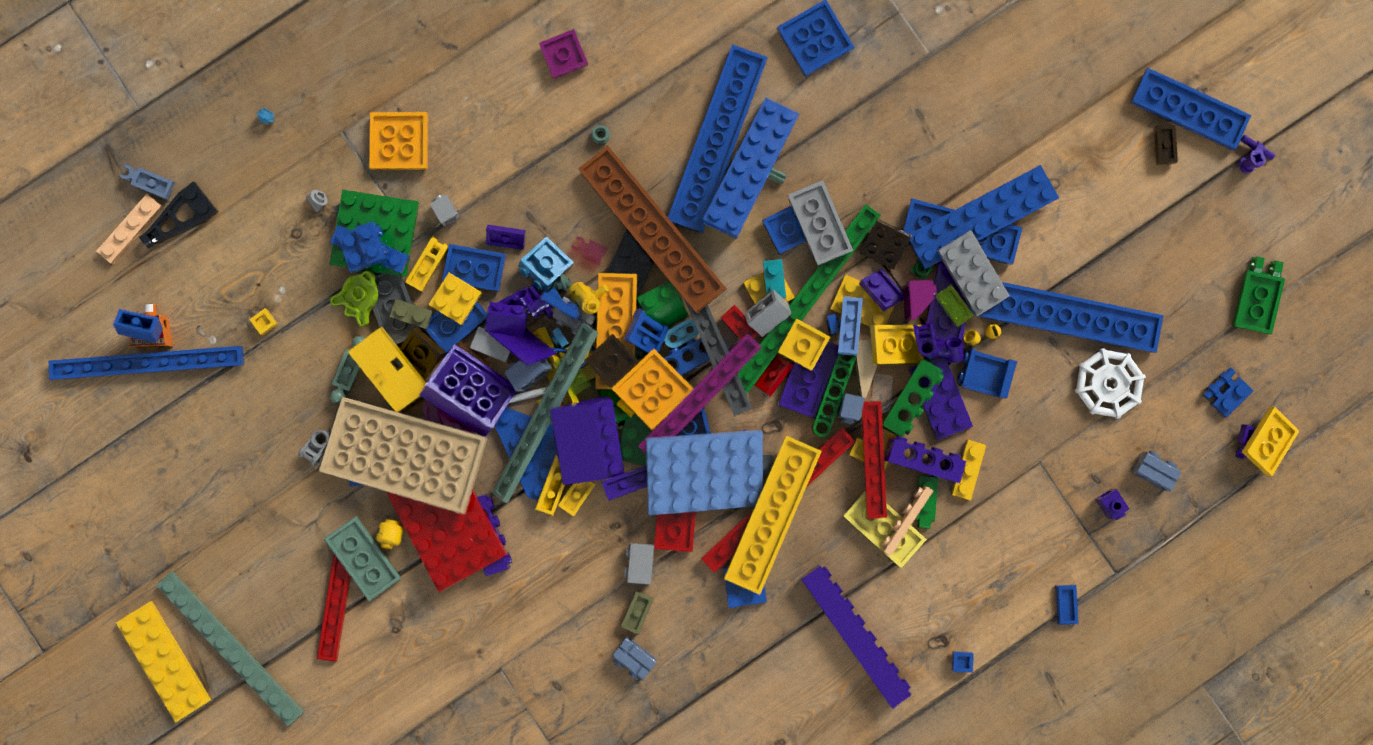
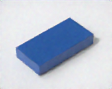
M1055 585L1057 624H1079L1076 585Z

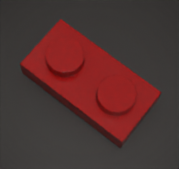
M733 305L720 317L740 340L746 334H749L753 339L759 335L758 332L747 324L746 316L736 305Z
M776 355L755 383V386L771 397L793 365L779 355Z

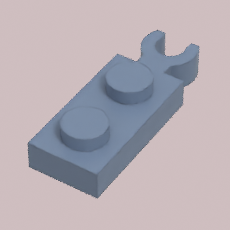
M124 165L129 170V174L126 176L120 174L121 178L127 181L132 180L131 185L164 199H169L175 182L140 167L135 171L133 167Z

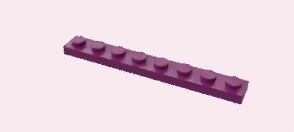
M746 334L647 438L677 436L762 347L749 334ZM646 439L638 446L645 454Z

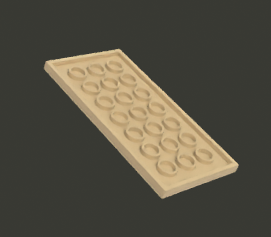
M342 397L319 471L465 514L488 438Z

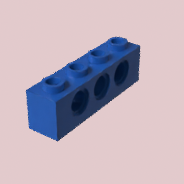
M692 338L685 343V347L680 350L678 347L668 352L669 356L664 358L667 362L674 361L677 367L675 370L681 376L710 361L708 353L701 352L699 349V345L703 343L701 338L698 340ZM685 352H691L693 360L686 362L683 360L682 355Z

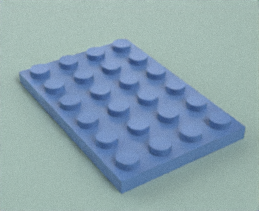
M761 430L646 438L648 515L755 506L763 489V432Z

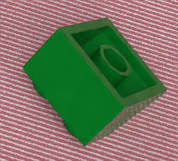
M670 281L637 297V301L646 315L659 324L669 327L688 317L681 298Z

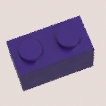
M490 302L487 310L485 331L524 337L528 308L520 305Z

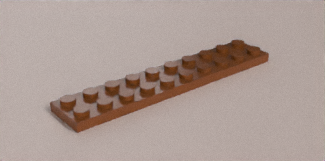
M608 145L578 169L696 314L727 290Z

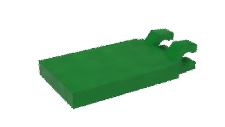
M1252 257L1250 268H1247L1244 272L1232 326L1272 334L1285 283V278H1281L1284 262L1271 261L1268 272H1264L1262 270L1265 258Z

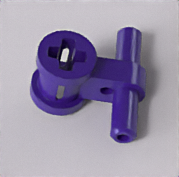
M1246 135L1242 136L1240 141L1251 148L1248 156L1241 158L1238 162V166L1243 173L1249 174L1255 168L1263 166L1266 161L1265 158L1270 161L1274 159L1275 154L1266 149L1264 144L1254 141Z
M535 285L529 286L528 290L535 299L534 302L527 303L531 314L538 318L540 313L544 312L548 319L553 318L554 313L551 310L553 306L541 299L544 293L540 294Z

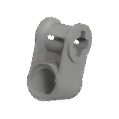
M328 430L314 432L299 451L298 456L304 457L311 462L313 467H316L323 459L331 432ZM321 434H324L326 437L324 444L319 440Z

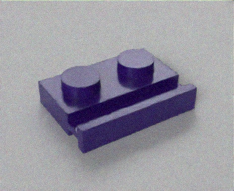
M882 269L861 279L859 283L883 312L898 302H902L906 297Z

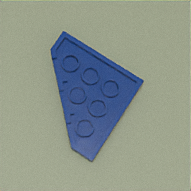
M506 407L494 426L509 458H511L532 416ZM551 423L520 479L527 497L537 501L555 455H557Z

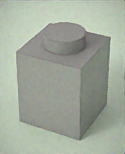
M439 195L430 203V206L444 227L461 218L447 195Z

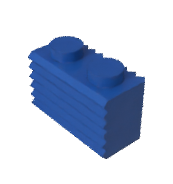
M122 308L119 309L113 323L118 335L154 343L158 342L163 330L157 317L146 316V314L142 315V313L138 314V312L134 313V311L130 312V310L126 311V309L122 310Z

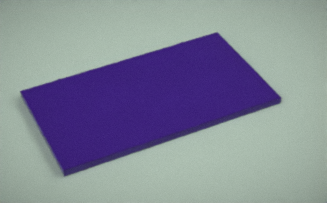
M528 329L525 330L524 337L488 332L489 335L527 366L556 354L554 350Z

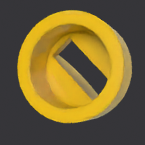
M996 324L987 326L985 329L986 337L991 340L997 339L1001 335V328ZM991 327H994L997 336H995L994 331Z
M973 329L968 330L963 337L964 342L971 346L978 344L981 339L979 333Z

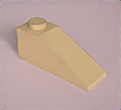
M871 339L859 341L858 354L855 359L859 396L864 398L867 397L877 365H873Z

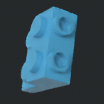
M545 237L520 260L518 267H520L519 271L524 277L529 276L533 280V285L538 290L543 289L546 292L558 281L562 274L573 266L574 262L548 237Z

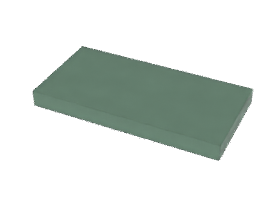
M357 516L324 538V541L368 601H371L401 579L399 573Z

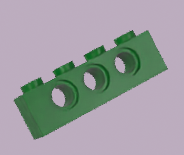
M922 359L885 419L883 426L901 437L904 434L909 435L914 427L911 424L913 419L920 417L924 410L921 407L924 401L929 402L934 394L931 391L935 384L939 386L944 375L941 373L943 370ZM921 377H927L930 380V385L927 388L920 386L919 380ZM912 393L919 395L920 401L918 404H912L909 401V396ZM901 410L909 412L910 417L908 420L900 419L899 413Z

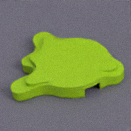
M364 271L362 274L350 276L343 284L342 290L330 298V303L333 306L345 305V316L355 317L358 325L361 327L368 326L370 311L378 300L375 274L372 271Z

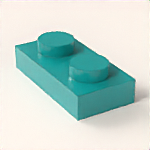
M782 259L763 261L766 295L774 289L782 298H786Z

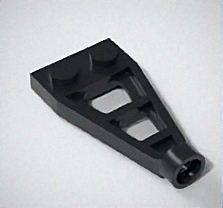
M193 181L177 193L151 227L140 235L139 238L150 249L155 244L204 224L219 211L198 184ZM186 203L194 212V216L186 221H180L176 216V211L182 204ZM171 217L176 223V227L169 232H164L161 224Z

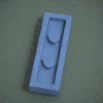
M843 296L838 354L853 356L858 354L863 298Z

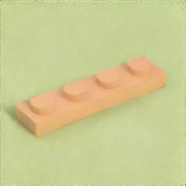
M146 194L97 249V252L109 263L114 264L164 207L152 196Z
M923 486L916 490L913 495L914 501L903 510L905 515L901 521H896L892 527L893 533L882 542L881 546L883 548L881 551L889 556L892 555L932 494V489Z

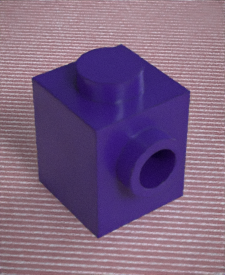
M1109 489L1095 498L1107 519L1118 520L1126 515L1125 512L1129 510L1117 489Z

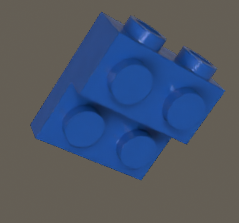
M374 221L354 227L355 230L338 235L350 273L388 261L387 255L389 250L386 243L382 242V229Z

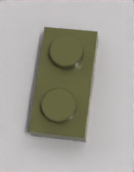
M396 299L390 317L428 329L433 311Z
M636 590L621 627L639 635L654 598Z

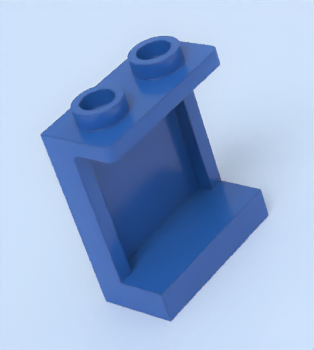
M975 349L965 352L962 361L965 363L964 369L959 372L957 380L960 382L959 387L1000 399L1008 398L1017 361L1005 360L977 352Z

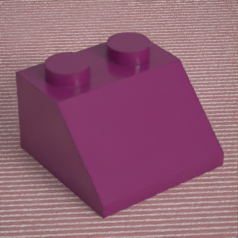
M933 280L909 281L903 286V294L906 296L904 298L905 324L914 321L934 300L936 285H933Z

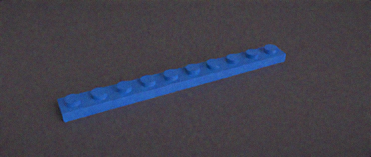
M243 346L48 361L49 380L243 366Z

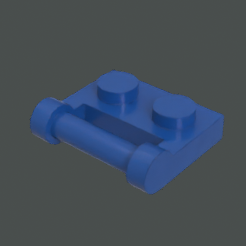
M637 309L624 340L646 354H649L653 349L659 352L669 328L647 316L645 311ZM642 322L655 329L657 335L642 327Z

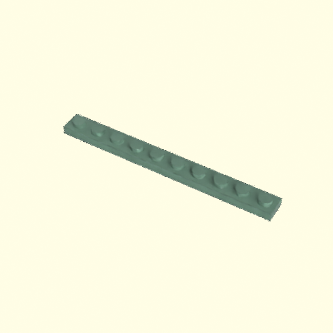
M584 323L581 324L492 492L502 502H509L551 423L549 409L560 406L599 333Z
M174 571L170 572L156 585L287 726H290L304 712Z

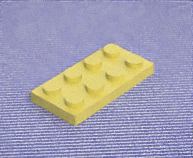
M864 491L845 512L843 517L876 547L882 550V542L887 536H891L894 531L892 527L897 520L901 521L903 517L886 503L887 518L867 519ZM910 526L892 555L884 554L902 568L927 539L914 527Z

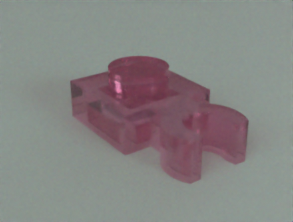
M577 236L576 239L582 242L580 247L572 245V249L576 252L583 251V258L600 265L608 248L593 240H590L587 244L582 237Z

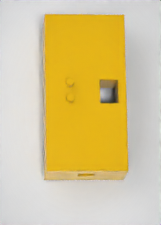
M383 327L378 328L348 351L395 412H399L418 398L427 384Z

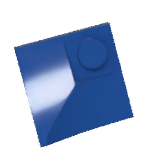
M554 288L549 292H544L541 297L542 300L556 307L576 322H579L582 317L580 312L577 311L578 307L569 301L566 303Z
M723 567L724 576L726 575V572L729 567ZM725 580L728 608L767 602L765 584L759 595Z

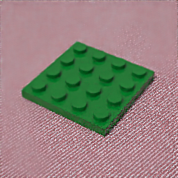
M342 189L336 228L339 225L352 231L355 230L354 227L374 221L382 229L383 236H381L383 243L410 256L419 202ZM332 245L329 265L348 268L342 248ZM409 260L402 274L380 264L362 269V271L407 277Z

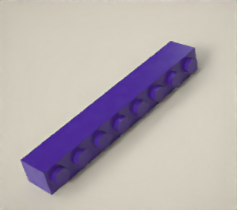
M818 564L800 577V579L892 709L911 696V693L908 691L911 688L905 679L901 680L897 673L900 671L893 662L889 664L886 659L888 654L882 646L877 647L874 642L877 640L871 630L868 632L865 630L863 625L866 623L859 614L856 616L853 613L852 609L854 606L848 598L844 600L841 596L843 591L837 582L832 583L829 578L832 575L825 566L822 568Z

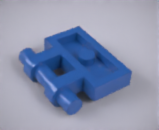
M1232 368L1222 372L1219 375V379L1214 384H1210L1207 387V391L1203 394L1208 400L1212 396L1215 398L1211 405L1224 418L1228 417L1253 392L1241 377L1236 378L1234 381L1231 377L1236 373ZM1225 384L1227 388L1221 393L1219 389Z

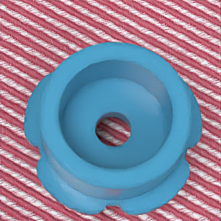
M262 107L260 111L256 112L259 116L258 120L264 124L274 122L275 114L268 109Z

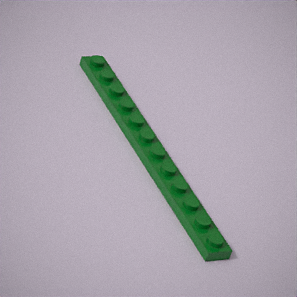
M865 204L845 231L853 251L819 265L789 305L791 314L768 333L760 344L762 348L738 373L746 395L777 355L796 318L800 321L804 319L873 227L877 218L879 219L881 216L867 204Z

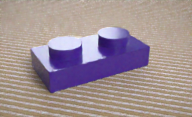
M488 225L486 228V244L524 250L526 230Z

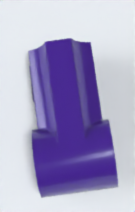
M952 337L946 341L936 340L938 347L937 357L946 358L951 363H958L963 360L962 339ZM926 347L924 353H930L933 347Z

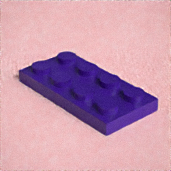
M939 262L934 280L936 296L929 304L925 325L933 321L936 340L946 341L952 337L962 339L969 305L945 264Z
M827 342L812 371L795 362L793 363L778 404L779 406L815 418L838 356V345Z
M938 357L928 361L942 369L943 372L941 374L944 375L939 386L935 384L931 391L934 394L929 402L924 401L922 405L935 439L939 440L973 427L947 359ZM918 365L908 369L910 376L913 375ZM921 377L919 384L921 387L927 388L930 385V380L927 377Z

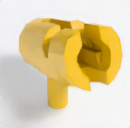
M576 282L569 288L568 293L582 311L589 315L598 311L600 308L598 298L609 290L606 285H603L594 291L583 282Z

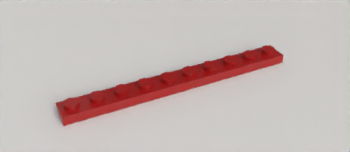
M840 428L818 449L822 452L807 486L855 442L843 428ZM753 510L701 558L714 573L735 554Z

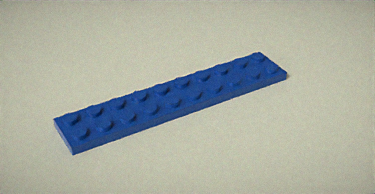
M732 44L668 215L672 223L703 234L706 225L702 223V219L724 178L768 57Z
M1002 282L1010 296L977 316L1157 353L1164 315ZM969 306L968 315L975 316Z

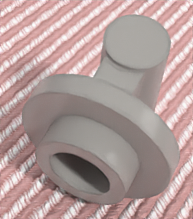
M312 190L306 196L317 213L321 212L328 203L325 193L319 190Z

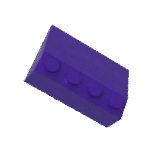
M454 344L419 395L480 436L486 437L516 391L508 379Z
M603 396L549 409L563 485L604 480L624 474L612 399Z

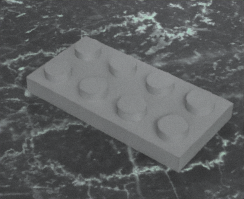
M823 180L788 194L789 202L817 266L853 251Z
M971 230L937 250L975 316L981 315L1010 296Z

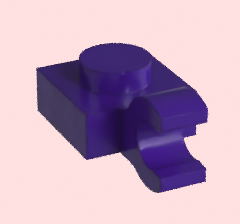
M1241 424L1237 443L1242 445L1236 451V458L1248 459L1242 451L1254 433L1255 427Z

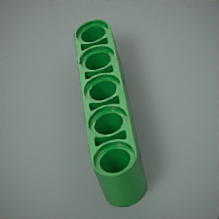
M842 354L837 356L811 428L813 434L817 437L826 436L831 430L856 356L851 355L850 361L843 360ZM837 369L844 371L845 377L843 379L836 377L835 372ZM831 387L838 389L837 397L830 396L829 389ZM824 405H829L832 408V413L829 416L823 413ZM818 423H823L826 426L823 434L818 433L816 430Z

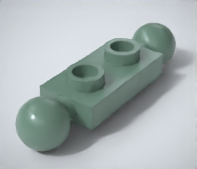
M362 336L355 337L352 340V347H355L365 338ZM348 349L344 352L332 385L337 386V389L331 392L330 400L336 405L341 403L342 397L346 398L345 390L352 391L361 369L348 353Z

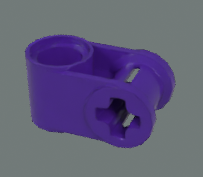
M933 321L926 325H913L921 356L925 360L935 359L938 355V347ZM926 347H933L930 353H924Z

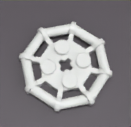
M1102 348L1085 362H1080L1077 386L1074 390L1092 415L1099 414L1120 419L1124 413L1137 404H1141L1143 382L1146 376L1140 371L1128 352L1125 354ZM1108 358L1121 360L1119 365H1113L1109 363ZM1102 359V366L1096 370L1091 368L1092 365ZM1125 365L1129 367L1134 377H1130L1124 368ZM1088 372L1092 374L1089 380L1090 386L1084 387L1086 374ZM1107 379L1115 381L1113 389L1107 387ZM1136 380L1134 394H1132L1129 387L1132 381ZM1087 390H1091L1097 398L1095 404L1086 393ZM1125 397L1130 399V401L1119 407L1118 402ZM1102 402L1112 403L1113 409L1100 407Z

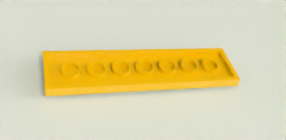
M785 436L726 572L725 580L759 595L761 594L822 452L821 450Z

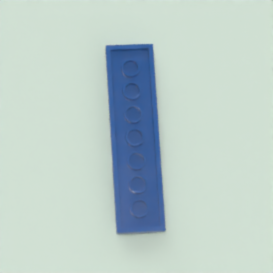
M765 97L705 213L702 223L735 239L738 238L799 113Z
M1039 165L910 233L912 237L909 244L925 270L942 261L937 250L967 231L971 230L977 241H980L1054 202L1059 197L1042 166Z

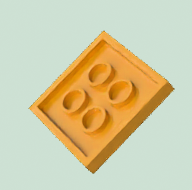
M370 112L369 169L428 170V113Z
M655 349L646 355L612 388L621 400L652 431L694 389Z

